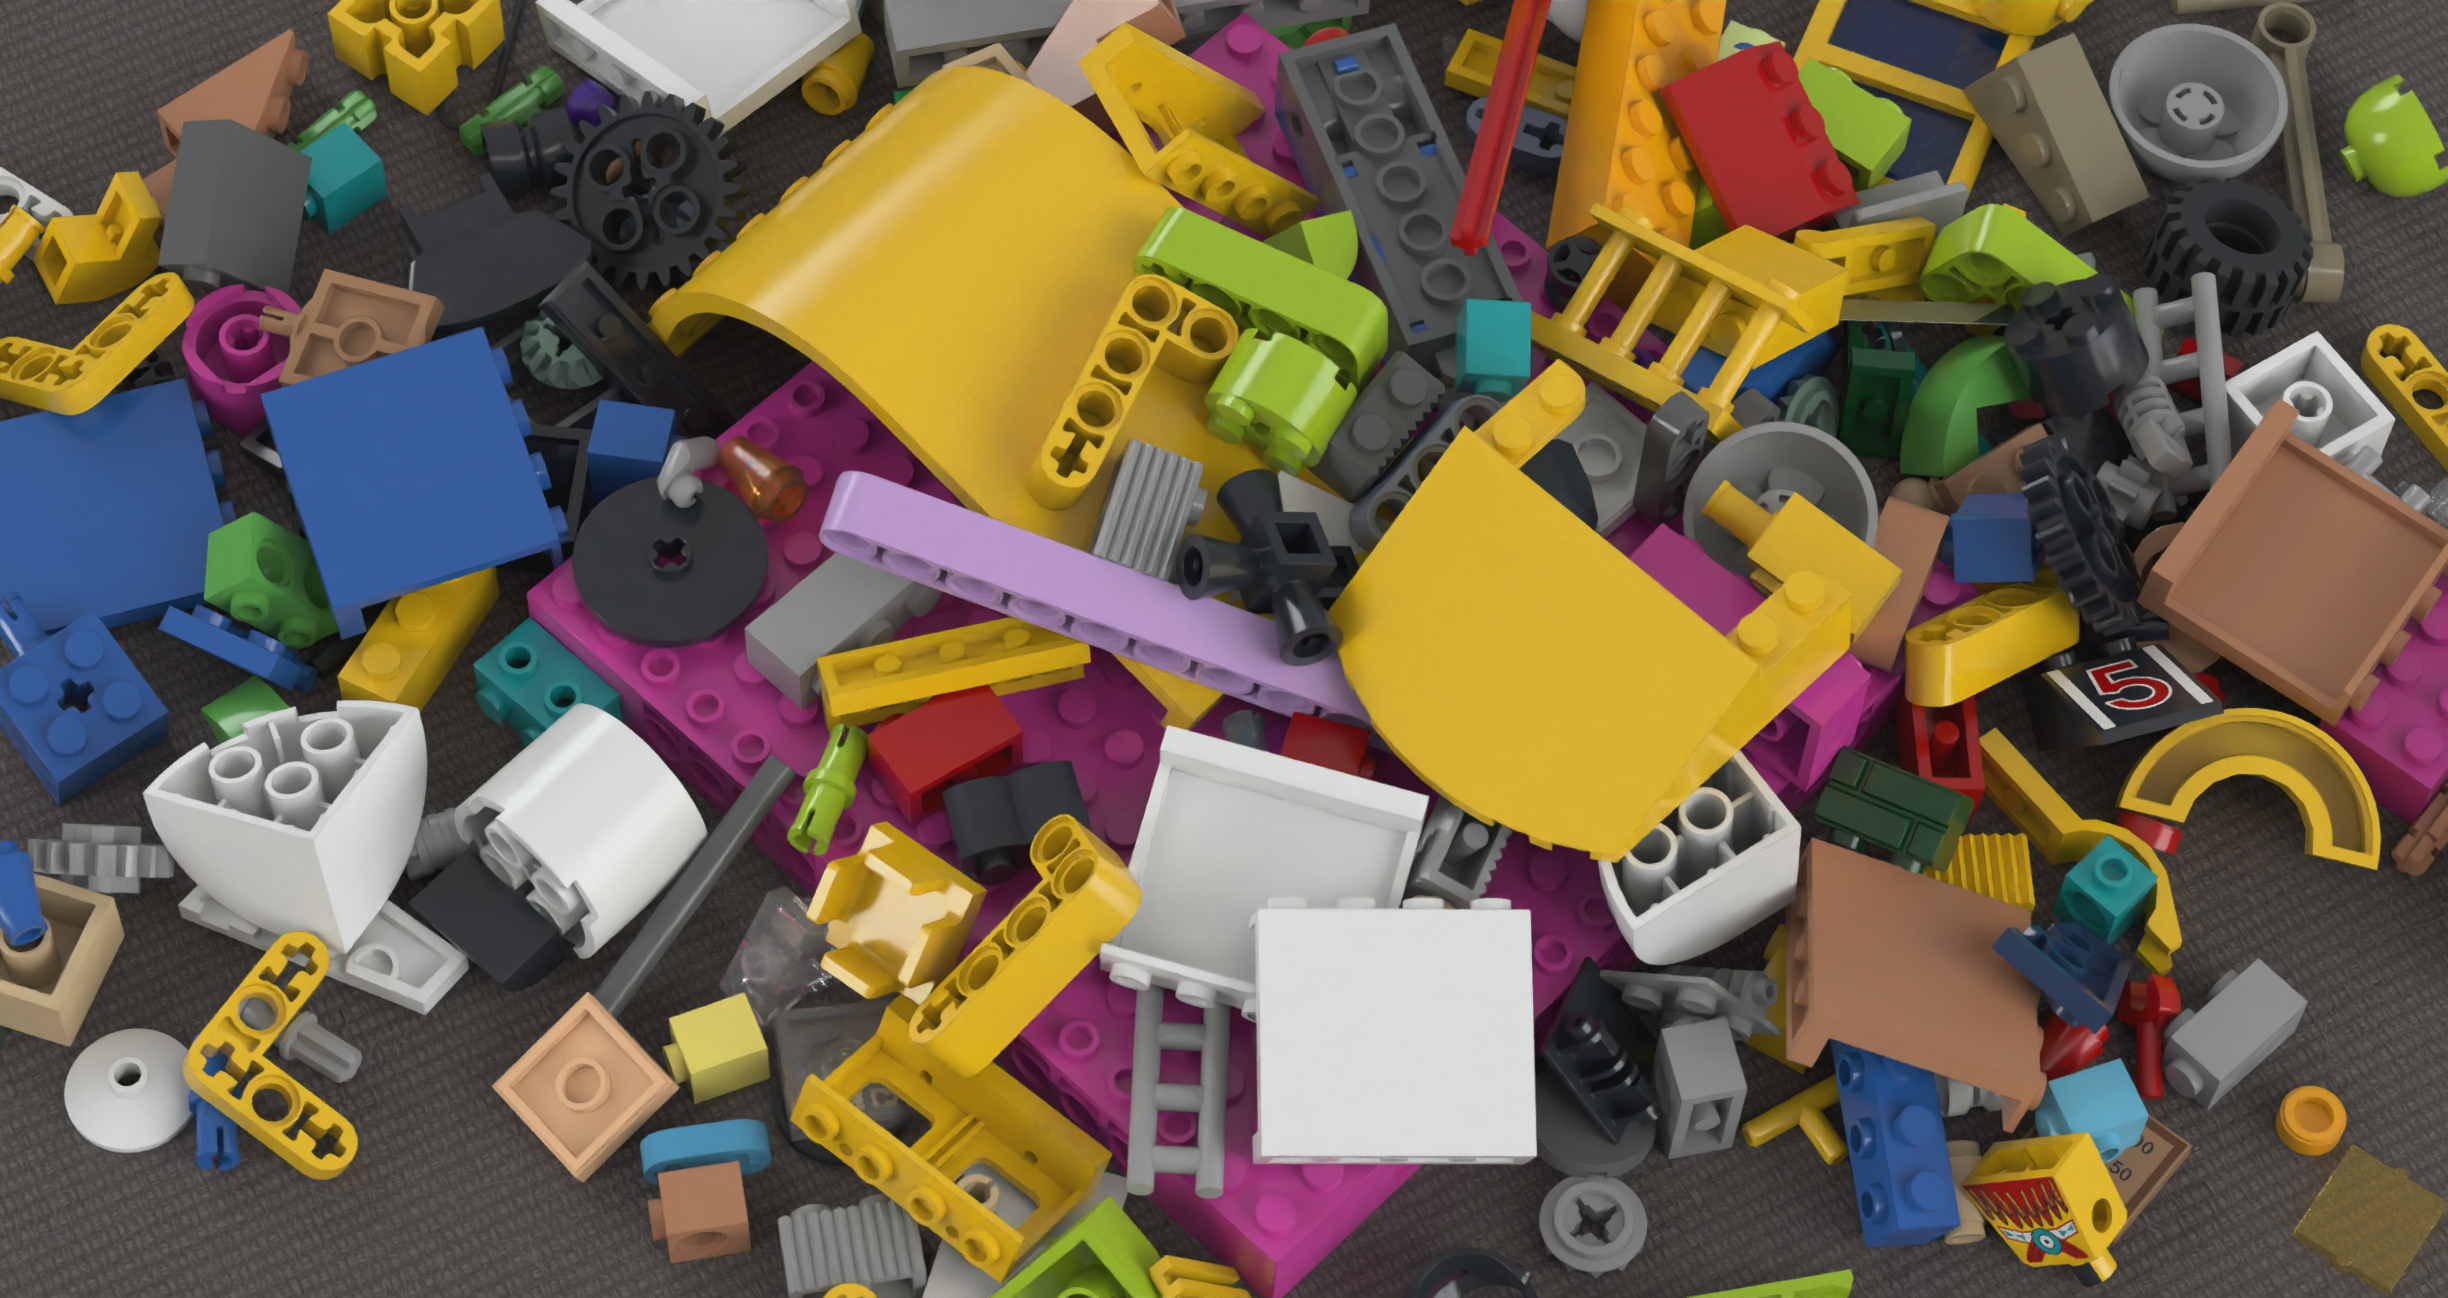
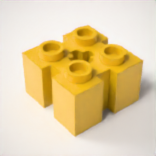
M341 0L327 13L335 57L370 80H374L378 75L386 73L388 75L390 93L426 116L459 85L456 69L460 65H467L475 70L505 40L500 0Z

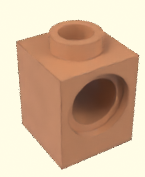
M739 1161L658 1173L661 1198L647 1201L653 1241L667 1239L670 1263L751 1251L749 1222Z

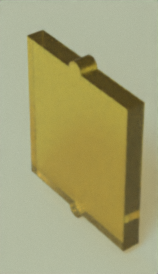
M2352 1144L2296 1227L2293 1236L2334 1261V1268L2337 1271L2342 1272L2347 1269L2389 1296L2446 1210L2448 1203L2408 1179L2405 1169L2396 1168L2394 1170Z

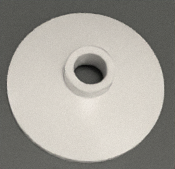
M125 1029L108 1034L93 1042L75 1060L66 1079L64 1091L65 1105L72 1124L89 1142L113 1152H142L156 1148L173 1139L187 1126L194 1115L189 1110V1095L192 1089L186 1083L183 1075V1060L188 1050L173 1037L150 1029ZM127 1075H141L139 1081L132 1086L118 1084V1081Z

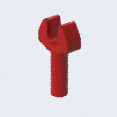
M2154 974L2147 976V983L2126 980L2117 1004L2118 1021L2126 1022L2135 1029V1088L2143 1101L2162 1099V1027L2168 1025L2181 1012L2180 995L2173 979Z

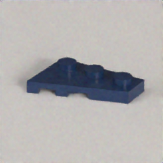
M2082 921L2054 923L2047 932L2039 925L2029 926L2023 933L2017 927L2007 928L1991 946L1994 951L2051 997L2048 1001L2049 1005L2060 1018L2077 1028L2083 1024L2095 1035L2113 1016L2132 962Z

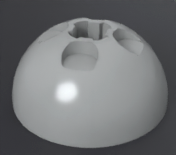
M2174 24L2151 30L2136 38L2120 53L2115 61L2108 86V106L2132 158L2151 173L2180 184H2186L2190 181L2201 183L2203 178L2215 177L2220 181H2225L2226 178H2234L2246 172L2257 164L2273 147L2283 129L2288 113L2286 87L2272 61L2258 47L2243 37L2209 25Z
M1768 422L1742 429L1730 435L1713 448L1703 459L1695 471L1686 493L1683 513L1685 536L1697 541L1703 547L1707 556L1729 572L1741 574L1750 581V576L1753 572L1747 568V553L1745 552L1748 546L1710 517L1701 514L1706 503L1725 479L1734 488L1772 515L1775 511L1780 512L1792 494L1796 492L1871 548L1875 544L1878 528V508L1872 483L1864 467L1857 457L1839 440L1828 433L1805 424Z

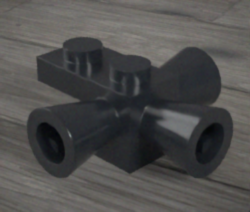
M1254 469L1232 477L1219 489L1217 503L1239 532L1242 539L1237 544L1194 533L1187 535L1182 541L1177 555L1176 571L1180 589L1189 600H1198L1239 590L1248 612L1274 615L1279 654L1285 664L1306 666L1319 662L1333 654L1343 641V633L1328 611L1360 569L1351 546L1329 545L1316 512H1284L1279 479L1274 472L1266 469Z

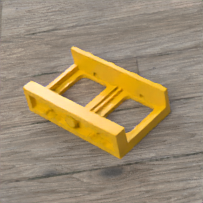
M1123 22L1078 61L1144 176L1267 238L1303 221L1304 216L1321 203L1318 197L1311 192L1251 162L1236 137L1266 111L1257 95L1251 90L1126 22ZM1141 121L1148 124L1161 139L1165 147L1159 152Z
M901 994L886 1007L876 1034L826 1079L822 1081L813 1073L805 1079L790 1121L801 1128L812 1141L824 1146L855 1170L861 1179L877 1187L908 1211L915 1221L927 1226L962 1253L969 1263L981 1268L1002 1284L1092 1197L1113 1153L992 1061L974 1076L969 1078L959 1077L910 1039V1021L919 1005L904 994ZM879 1083L930 1121L932 1128L913 1146L908 1148L849 1101L867 1085ZM981 1163L991 1167L1035 1202L1037 1210L1016 1230L954 1183L972 1165Z

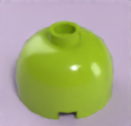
M2397 74L2372 86L2355 100L2348 110L2344 125L2348 146L2339 152L2346 169L2355 182L2366 178L2380 193L2392 197H2414L2448 182V166L2439 170L2434 156L2444 151L2442 142L2414 92L2411 90L2401 96L2397 91L2404 81Z

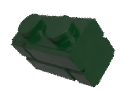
M1844 746L1840 749L1829 776V783L1825 786L1817 804L1814 819L1831 826L1826 837L1827 839L1863 853L1869 841L1890 850L1886 859L1887 863L1922 875L1927 866L1945 873L1959 844V837L1964 832L1974 808L1975 800L1962 793Z

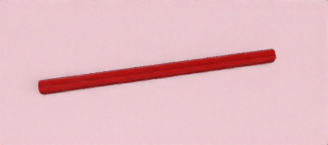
M1514 0L1450 233L1451 245L1462 248L1465 256L1477 255L1478 248L1485 247L1488 243L1552 0Z

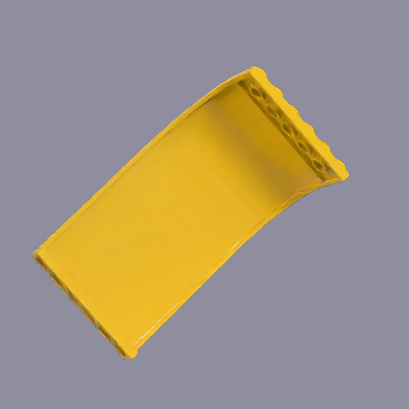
M961 65L946 67L929 75L894 106L889 103L878 111L868 122L864 132L852 142L847 139L838 145L824 160L823 167L810 178L803 176L783 194L779 201L780 203L766 215L760 213L751 219L738 233L735 242L722 253L716 250L696 268L692 274L693 277L678 290L675 287L668 290L653 304L648 312L652 320L647 326L677 358L726 316L746 321L766 330L805 354L853 393L969 510L1086 553L1088 552L1096 522L1100 515L1114 465L1129 439L1138 438L1142 443H1150L1154 448H1163L1166 452H1175L1179 457H1188L1191 461H1200L1204 466L1198 487L1208 490L1206 503L1196 526L1192 527L1186 524L1180 544L1187 535L1192 533L1239 544L1242 539L1241 535L1217 503L1219 489L1229 479L1245 471L1266 469L1274 472L1277 476L1279 472L1273 470L1263 461L1262 456L1265 453L1263 450L1244 439L1238 445L1227 443L1212 434L1206 427V422L1211 414L1205 406L1204 399L1218 374L1214 379L1206 383L1192 384L1153 364L1102 464L1079 501L1066 510L1053 511L1043 508L1033 500L1027 489L1026 482L1029 468L1111 312L1126 287L1133 279L1139 277L1133 265L1134 258L1164 211L1169 207H1184L1160 183L1144 176L1134 158L1089 119L1048 92L1001 71L978 66ZM1133 306L1136 314L1142 319L1150 322L1157 321L1154 313L1148 308ZM1237 325L1240 338L1246 329ZM1256 334L1255 339H1261L1268 342L1270 340L1259 334ZM1191 337L1193 344L1199 350L1214 353L1211 344L1205 339ZM1113 357L1105 358L1109 367L1115 372L1130 374L1127 365L1121 360ZM1077 410L1081 420L1087 425L1103 427L1100 418L1093 412ZM1413 436L1408 440V442L1404 445V447L1399 451V453L1396 455V457H1394V459L1391 461V463L1399 456V454H1400V453L1408 446V444L1414 439ZM1066 451L1059 462L1056 472L1066 477L1077 456ZM1418 466V478L1423 483L1424 479ZM1301 467L1297 476H1295L1345 500L1310 472L1307 467ZM1379 504L1375 515L1393 523L1396 520L1393 511L1386 505ZM1365 550L1355 554L1358 565L1371 554V551ZM1232 592L1209 597L1247 611L1242 598L1229 603ZM1256 614L1274 621L1273 614ZM1112 653L1169 710L1160 722L1165 729L1167 725L1190 731L1227 696L1225 693Z

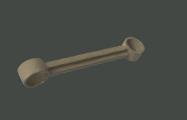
M2278 2L2266 6L2261 11L2250 42L2272 61L2286 87L2288 113L2279 137L2290 210L2296 211L2303 220L2300 226L2309 230L2312 237L2310 246L2314 248L2310 266L2294 298L2297 302L2335 304L2340 298L2343 287L2344 254L2339 243H2332L2305 60L2316 35V23L2313 17L2302 7L2292 3ZM2277 29L2286 31L2293 35L2299 43L2278 41L2267 30Z

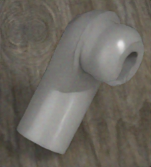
M703 436L679 440L672 445L657 480L660 495L664 500L671 499L677 507L681 508L690 507L697 501L693 495L696 492L701 493L703 491V484L701 479L692 474L695 470L710 468L718 462L720 448L714 439Z

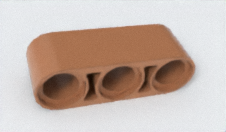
M1892 496L1888 497L1878 521L1873 549L1903 572L1900 583L1853 645L1850 644L1847 651L1855 656L1858 661L1892 673L1905 642V633L1910 629L1942 547V536L1946 527L1949 526L1950 516Z

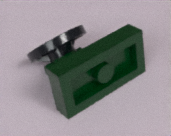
M1863 296L1858 298V300L1880 301L1879 299L1872 296ZM1843 320L1845 340L1840 362V418L1836 439L1844 444L1854 455L1898 459L1915 374V353L1906 352L1904 338L1898 322L1881 321L1888 334L1892 348L1891 351L1886 346L1882 331L1874 321Z

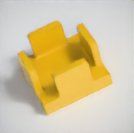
M885 821L871 825L862 848L856 855L833 860L827 865L806 914V917L817 925L830 922L823 939L837 949L826 952L820 966L867 999L900 992L920 1006L953 971L988 890Z

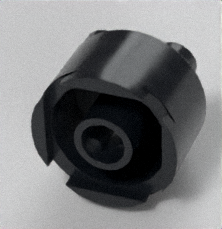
M2107 273L2094 274L2086 279L2069 281L2057 286L2051 282H2041L2028 288L2020 298L2022 307L2013 315L2004 333L2005 345L2028 394L2035 405L2036 403L2041 404L2045 413L2052 416L2069 417L2082 415L2110 404L2106 394L2121 384H2124L2128 392L2141 380L2149 364L2148 350L2120 289L2116 286L2111 275Z

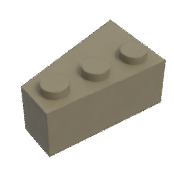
M2075 33L2019 55L1962 89L2064 237L2117 215L2150 198Z

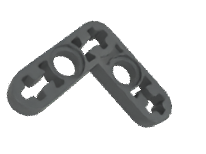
M1752 388L1732 402L1735 407L1730 414L1745 429L1762 423L1777 422L1780 408L1757 389ZM1683 391L1671 396L1657 410L1648 424L1634 492L1633 507L1658 527L1662 523L1667 525L1684 511L1686 493L1695 471L1709 452L1717 446L1705 439L1709 412Z

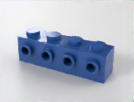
M1830 1038L1865 1247L1927 1244L1960 1226L1959 1211L1934 1072Z

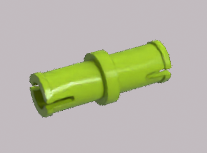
M837 724L832 728L830 739L818 767L810 770L803 783V791L806 796L795 822L787 834L790 844L803 853L809 854L815 838L817 842L813 849L814 854H825L830 847V840L842 811L849 809L853 805L857 795V788L854 782L868 753V734L857 726L851 725L846 740L843 739L847 729L845 724Z

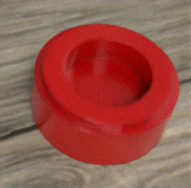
M2127 809L2124 812L2121 811L2116 826L2128 829L2150 847L2174 855L2183 834L2178 827Z

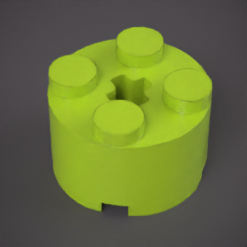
M1248 328L1240 336L1233 351L1205 396V406L1211 414L1206 422V427L1212 434L1227 443L1238 445L1242 439L1248 441L1265 452L1262 459L1269 467L1277 472L1282 470L1295 477L1301 467H1313L1320 462L1328 447L1329 440L1357 397V390L1351 381L1346 390H1344L1334 379L1340 368L1309 345L1276 331L1269 342L1255 339L1259 328Z

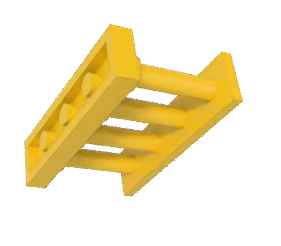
M1595 202L1588 213L1611 236L1562 314L1555 312L1551 320L1531 310V346L1541 355L1553 361L1559 358L1576 373L1654 413L1675 393L1685 392L1709 412L1705 439L1718 445L1730 435L1744 429L1730 415L1735 407L1731 400L1780 321L1807 334H1810L1815 326V322L1798 305L1802 300V296L1786 284L1773 278H1769L1767 283L1763 285L1653 231L1654 224L1649 219L1627 206L1622 205L1618 213ZM1632 248L1659 260L1611 338L1603 337L1599 345L1584 338L1587 334V330L1583 328ZM1684 272L1708 284L1659 363L1652 362L1648 369L1633 363L1636 356L1632 353V350L1680 273ZM1732 296L1756 308L1757 311L1709 388L1701 387L1697 395L1682 388L1685 381L1681 378V375L1729 298Z

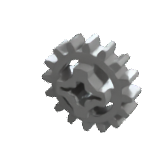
M62 823L61 839H28V854L33 872L59 874V881L98 893H140L141 877L169 878L173 877L174 874L173 856L164 844L143 843L142 826Z

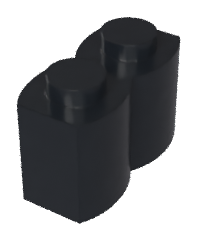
M1072 761L1041 763L1016 771L1009 776L984 777L963 782L942 792L944 817L960 872L983 885L993 886L1005 883L1014 878L1017 872L1027 867H1035L1030 857L1031 844L1041 827L1053 817L1060 814H1069L1092 832Z

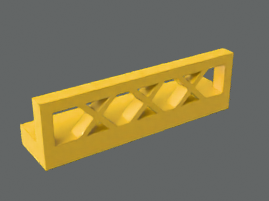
M1008 617L818 657L816 661L825 722L828 731L831 732L832 728L837 724H845L846 728H850L851 725L860 726L883 721L896 713L907 714L928 702L932 696L989 684L995 694L1001 696L1085 678L1083 664L1090 663L1091 657L1089 644L1015 617Z

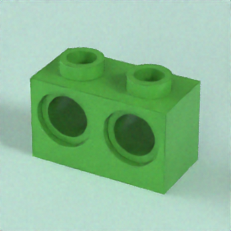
M255 511L209 533L204 592L205 601L230 613L235 619L247 622L277 638L286 646L294 647L297 650L311 646L316 641L338 631L307 540Z

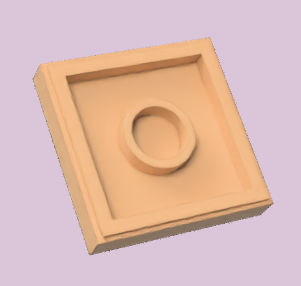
M589 992L492 1085L493 1089L574 1177L583 1183L680 1088L598 999Z

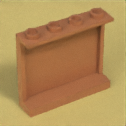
M2278 398L2153 566L2136 602L2335 727L2349 706L2358 712L2362 710L2380 682L2379 678L2372 675L2375 668L2380 662L2390 668L2392 667L2412 636L2403 630L2411 618L2422 624L2443 591L2434 585L2441 575L2448 578V529L2292 434L2290 431L2300 411Z
M1811 838L1798 863L1796 900L1785 906L1787 1060L1812 1067L1828 1039L1831 1038L2000 1094L2003 1130L2013 1133L2027 1110L2034 1111L2039 1106L2046 1088L2047 1076L2045 1072L2040 1071L2039 1056L2043 1044L2044 1031L2037 1024V1006L2040 1000L2041 989L1994 951L1991 946L2007 928L2017 927L2023 933L2031 926L2030 910Z

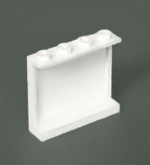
M537 0L535 2L549 47L618 95L626 94L636 99L640 107L645 91H651L659 95L662 105L668 94L671 93L684 99V109L692 102L706 109L704 120L713 117L724 123L725 126L719 137L818 65L817 63L826 59L862 32L856 8L858 0H583L578 5L570 0Z
M1167 725L1160 748V764L1128 870L1140 886L1142 892L1141 903L1129 923L1108 944L1102 943L1100 949V970L1111 972L1109 978L1113 982L1128 988L1148 990L1151 983L1176 990L1175 997L1193 1006L1214 1008L1215 1003L1219 1002L1241 1008V1015L1256 1023L1255 929H1250L1251 916L1258 908H1267V900L1276 897L1307 898L1308 908H1335V900L1366 897L1376 899V909H1400L1426 817L1429 796Z
M1276 897L1267 900V908H1258L1250 918V929H1255L1258 1132L1253 1136V1164H1526L1537 1156L1531 910H1511V900L1502 898L1470 901V909H1444V900L1438 898H1411L1403 900V909H1376V899L1366 897L1335 900V908H1308L1307 898Z

